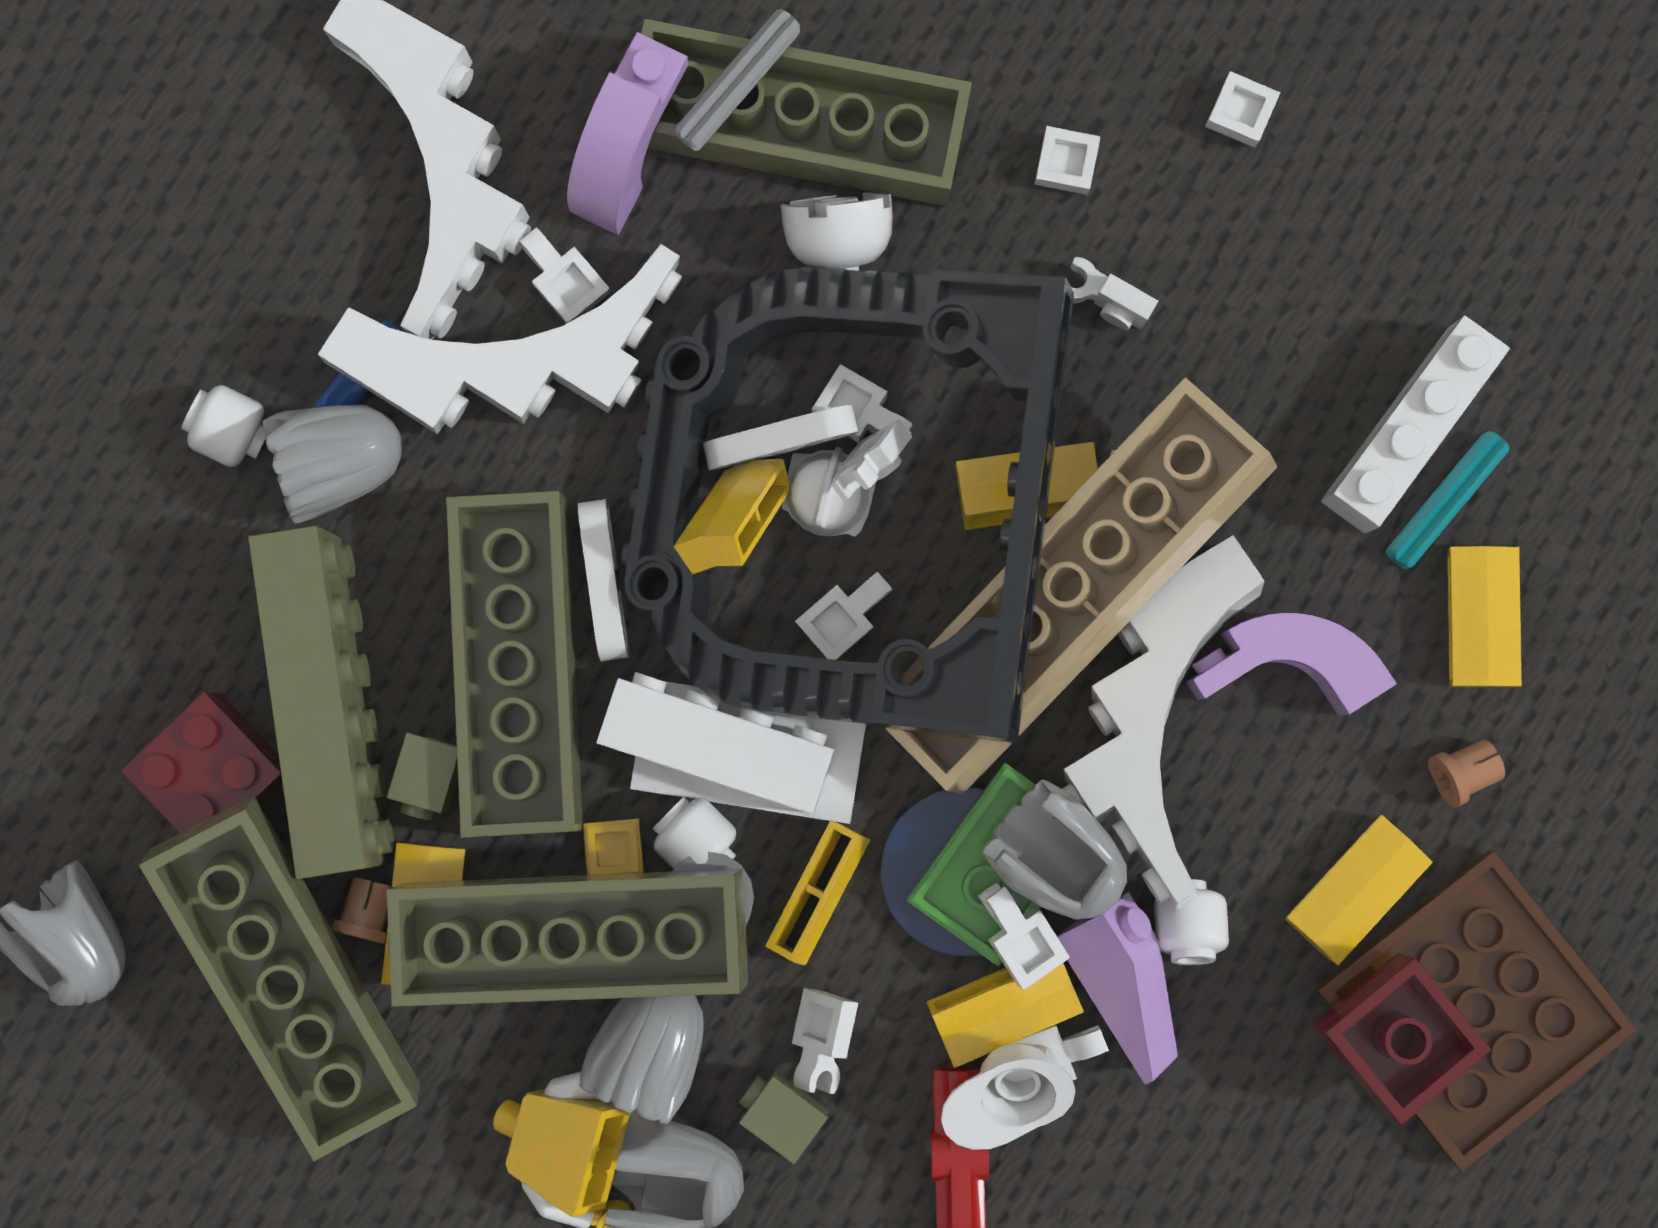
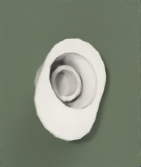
M836 447L834 451L821 450L812 454L793 453L788 471L790 492L782 503V509L788 511L791 517L803 529L816 535L838 536L849 534L855 537L861 532L869 514L876 482L867 490H864L862 486L859 487L845 502L830 484L833 478L840 472L838 468L849 456L843 453L841 447Z
M1022 1043L1002 1045L988 1055L982 1063L978 1075L966 1080L951 1092L943 1104L941 1122L946 1135L957 1145L972 1150L992 1149L1009 1143L1037 1127L1049 1124L1062 1117L1073 1104L1076 1091L1071 1075L1061 1065L1052 1062L1050 1054L1044 1046L1034 1047L1030 1044Z

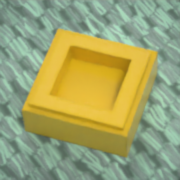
M640 818L583 824L587 875L644 873Z

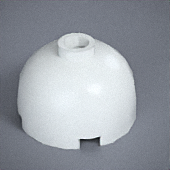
M883 192L862 193V201H858V197L835 198L837 195L795 200L791 201L790 205L782 204V223L787 245L794 256L808 267L859 271V266L875 261L888 245L892 234L893 222L891 194Z

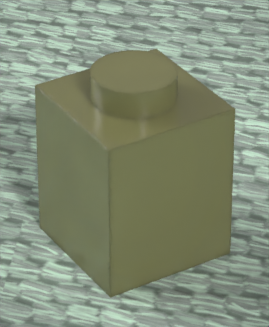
M406 733L387 798L402 802L399 812L432 821L435 812L440 814L450 813L458 787L457 745L415 733Z
M775 1070L767 1081L757 1075L738 1102L746 1109L741 1115L739 1124L793 1164L796 1163L828 1119V1109L801 1089L794 1087L793 1083Z

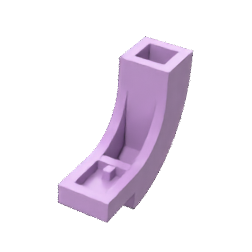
M636 33L615 74L609 72L581 135L568 182L567 202L571 213L619 235L643 188L641 170L644 157L655 128L688 66V57L643 34Z
M1300 613L1269 614L1253 618L1225 630L1220 635L1231 653L1226 656L1222 649L1218 648L1192 665L1197 675L1186 681L1196 699L1202 700L1260 664L1269 662L1285 663L1307 673L1321 688L1338 716L1353 713L1397 684L1377 654L1354 633L1327 619Z

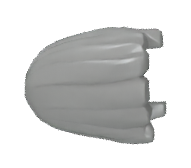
M339 405L289 410L276 413L262 421L267 436V449L274 454L272 468L278 474L277 480L282 495L285 497L284 503L289 517L294 524L320 517L371 492L395 473L401 459V435L396 425L389 417L368 405Z
M1043 779L1021 797V805L1014 804L1006 812L1004 822L998 823L992 831L994 839L987 841L982 849V853L989 864L1012 890L1047 910L1075 920L1094 918L1106 913L1119 901L1127 883L1126 863L1106 830L1080 801L1068 792Z
M75 860L65 865L63 869L55 872L51 881L50 879L45 880L40 885V888L51 900L50 902L40 891V910L31 911L25 909L15 901H11L0 908V915L15 930L8 932L0 922V950L29 979L46 990L52 1002L60 1006H79L84 1002L92 1003L106 997L114 989L122 976L126 962V953L120 932L83 865L78 860Z
M696 996L621 998L607 1016L588 1047L579 1087L588 1093L596 1092L597 1098L602 1102H613L616 1108L628 1113L636 1110L639 1117L668 1124L686 1099L691 1088L702 1046L704 1031L703 1011Z
M635 1110L629 1117L612 1180V1185L633 1202L635 1210L608 1208L604 1225L611 1228L716 1227L732 1213L744 1192L742 1166L735 1152L711 1134L674 1121H670L668 1124L658 1123L657 1120L651 1121L639 1117Z

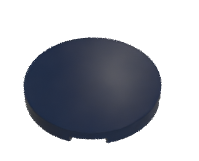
M968 788L963 795L941 790L914 803L892 827L881 859L882 889L888 907L896 921L912 938L922 945L954 956H976L981 954L913 906L906 898L983 791L982 789Z

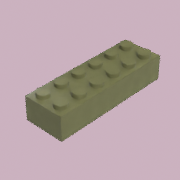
M644 19L641 34L688 57V66L655 128L647 149L867 192L889 193L892 197L933 205L948 206L972 82L788 47L700 150L694 151L678 139L675 132L676 126L751 39Z
M560 491L446 497L461 838L583 830L568 501Z
M318 526L248 536L296 879L387 865L386 853L394 851V835L390 820H381L378 798L386 796V779L382 765H373L370 743L378 741L379 731L374 710L365 709L363 687L370 686L371 674L366 655H358L355 633L362 632L363 618L358 600H350L347 578L355 576V562L349 544L342 545L340 537Z
M254 795L148 851L139 864L140 869L313 1161L320 1159L417 1106L420 1088L418 1078L303 879H296L294 863Z
M743 868L410 882L387 889L392 1007L740 994L748 985Z

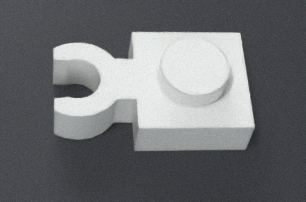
M900 419L861 440L838 468L840 472L833 478L830 484L844 502L859 487L862 486L864 490L869 489L876 481L889 475L902 463L899 454L910 441L912 435Z

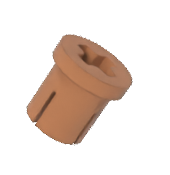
M1483 739L1452 754L1440 752L1429 758L1428 768L1443 800L1451 807L1457 808L1467 803L1471 794L1504 779L1505 767L1500 755L1479 763L1497 753V750L1489 741Z
M353 877L341 919H334L332 931L386 945L387 933L384 930L388 920L387 889L392 887Z

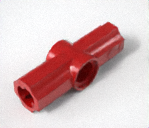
M981 1067L933 1068L932 1106L934 1108V1129H930L932 1148L930 1171L931 1181H935L936 1228H987L984 1180H989V1149L972 1150L957 1145L946 1135L941 1122L943 1104L951 1092L966 1080L978 1075Z

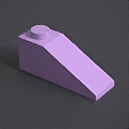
M1127 892L1121 895L1119 901L1106 913L1094 918L1075 920L1057 935V938L1070 957L1067 961L1143 1083L1148 1084L1154 1081L1177 1058L1178 1054L1159 939L1152 930L1146 914L1138 908L1130 893Z

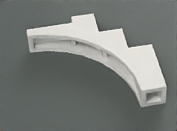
M340 0L324 26V32L335 47L367 68L396 98L410 121L425 163L431 200L429 246L418 289L400 326L409 334L433 340L434 336L442 338L447 334L455 320L457 310L452 306L462 289L472 290L482 275L484 262L480 261L483 253L502 264L509 252L517 255L523 248L520 240L531 231V226L526 224L530 217L523 204L478 180L480 174L487 177L493 172L500 160L502 148L498 146L501 138L494 125L450 101L452 96L460 98L466 92L473 77V69L470 68L472 60L465 46L383 0Z
M661 244L636 276L602 305L564 326L523 339L480 344L430 340L388 328L348 307L318 355L324 363L436 434L439 433L444 424L452 428L457 423L469 403V400L463 396L467 389L524 424L530 413L539 418L556 391L549 386L552 379L609 414L615 403L625 407L642 381L634 375L638 369L639 360L623 350L626 345L636 350L653 323L645 316L657 299L665 304L673 294L682 278L680 274L675 272L680 256Z
M1233 535L1183 565L1120 630L1118 636L1126 649L1132 655L1140 651L1142 656L1094 684L1091 693V699L1094 704L1088 707L1092 718L1102 733L1107 736L1114 732L1116 737L1064 769V778L1068 785L1062 788V790L1080 801L1099 823L1113 815L1116 817L1117 822L1112 824L1111 828L1127 854L1137 850L1149 869L1142 873L1148 888L1159 903L1168 899L1175 911L1195 899L1197 889L1176 851L1163 806L1160 770L1163 732L1177 688L1199 651L1227 620L1261 595L1264 579Z

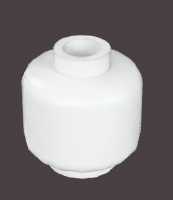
M224 385L215 386L209 393L201 389L181 427L182 430L189 432L187 443L192 450L228 467L238 465L246 454L256 459L267 437L264 427L261 425L264 417L262 404Z
M683 797L652 828L658 833L654 842V849L673 869L679 862L689 856L697 864H704L708 860V852L726 854L732 859L736 856L729 849L736 837L735 827L704 798H696L689 802Z
M1191 879L1197 889L1196 897L1176 911L1168 899L1162 903L1155 900V935L1159 939L1161 952L1171 956V963L1179 965L1209 964L1215 962L1216 954L1225 950L1229 944L1227 903L1222 894L1206 890L1205 881Z

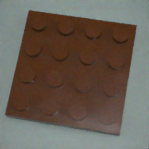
M1489 850L1315 988L1316 992L1331 1009L1397 953L1417 959L1491 1049L1489 1053L1414 1114L1452 1164L1462 1172L1637 1031L1636 1027L1494 851Z

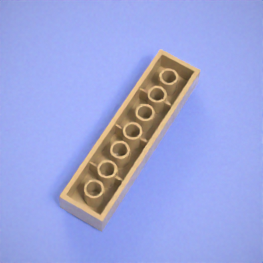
M1186 377L1045 524L1019 735L1277 468L1271 453ZM1005 567L929 648L932 649L951 638L976 616L999 619ZM921 657L901 676L905 686L918 682L922 677L924 665ZM885 728L946 791L961 795L1012 744L1009 742Z

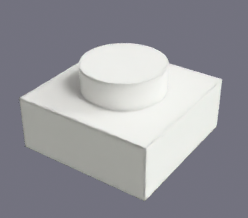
M1230 71L1205 127L1255 148L1261 139L1280 92Z
M1046 126L1034 185L1088 195L1100 136Z

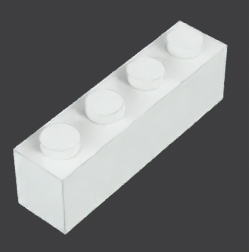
M1465 315L1449 326L1320 502L1364 534L1379 528L1507 354L1510 347Z
M635 672L632 682L618 678L596 742L597 744L814 814L835 750L824 746L827 735L795 725L792 735L771 729L773 717L741 708L739 717L717 711L720 700L688 690L686 698L683 700L664 693L667 685L666 682Z

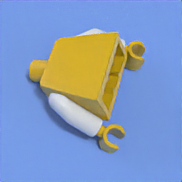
M582 1071L554 1078L545 1089L527 1092L521 1104L509 1099L504 1101L496 1111L493 1125L497 1132L512 1138L505 1164L508 1173L522 1182L523 1190L542 1217L578 1228H588L590 1225L596 1228H611L604 1225L608 1208L631 1210L624 1201L610 1200L607 1202L618 1155L621 1151L631 1113L616 1108L613 1102H602L597 1098L596 1092L588 1093L579 1087Z

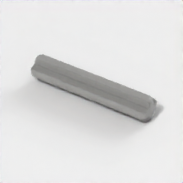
M783 9L776 10L678 123L675 132L683 144L694 151L700 150L799 35L800 24L793 16Z

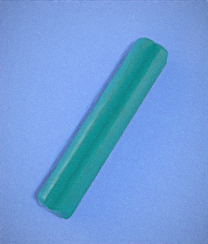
M1492 431L1482 434L1386 549L1387 556L1403 569L1413 567L1509 452V444Z

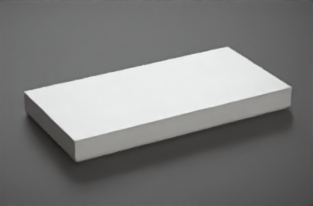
M666 682L667 685L664 691L665 694L685 700L688 690L710 696L696 686ZM720 701L717 711L739 717L741 708ZM759 712L774 718L771 729L792 735L795 725L827 735L824 746L835 749L814 814L635 756L630 789L690 799L704 798L709 802L850 824L866 724Z

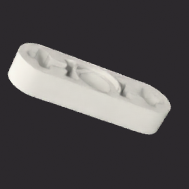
M843 405L704 442L703 448L708 469L712 471L840 439L859 432L852 405Z
M607 499L578 503L580 532L600 661L628 658L629 645L621 591L617 590L614 571L618 567Z

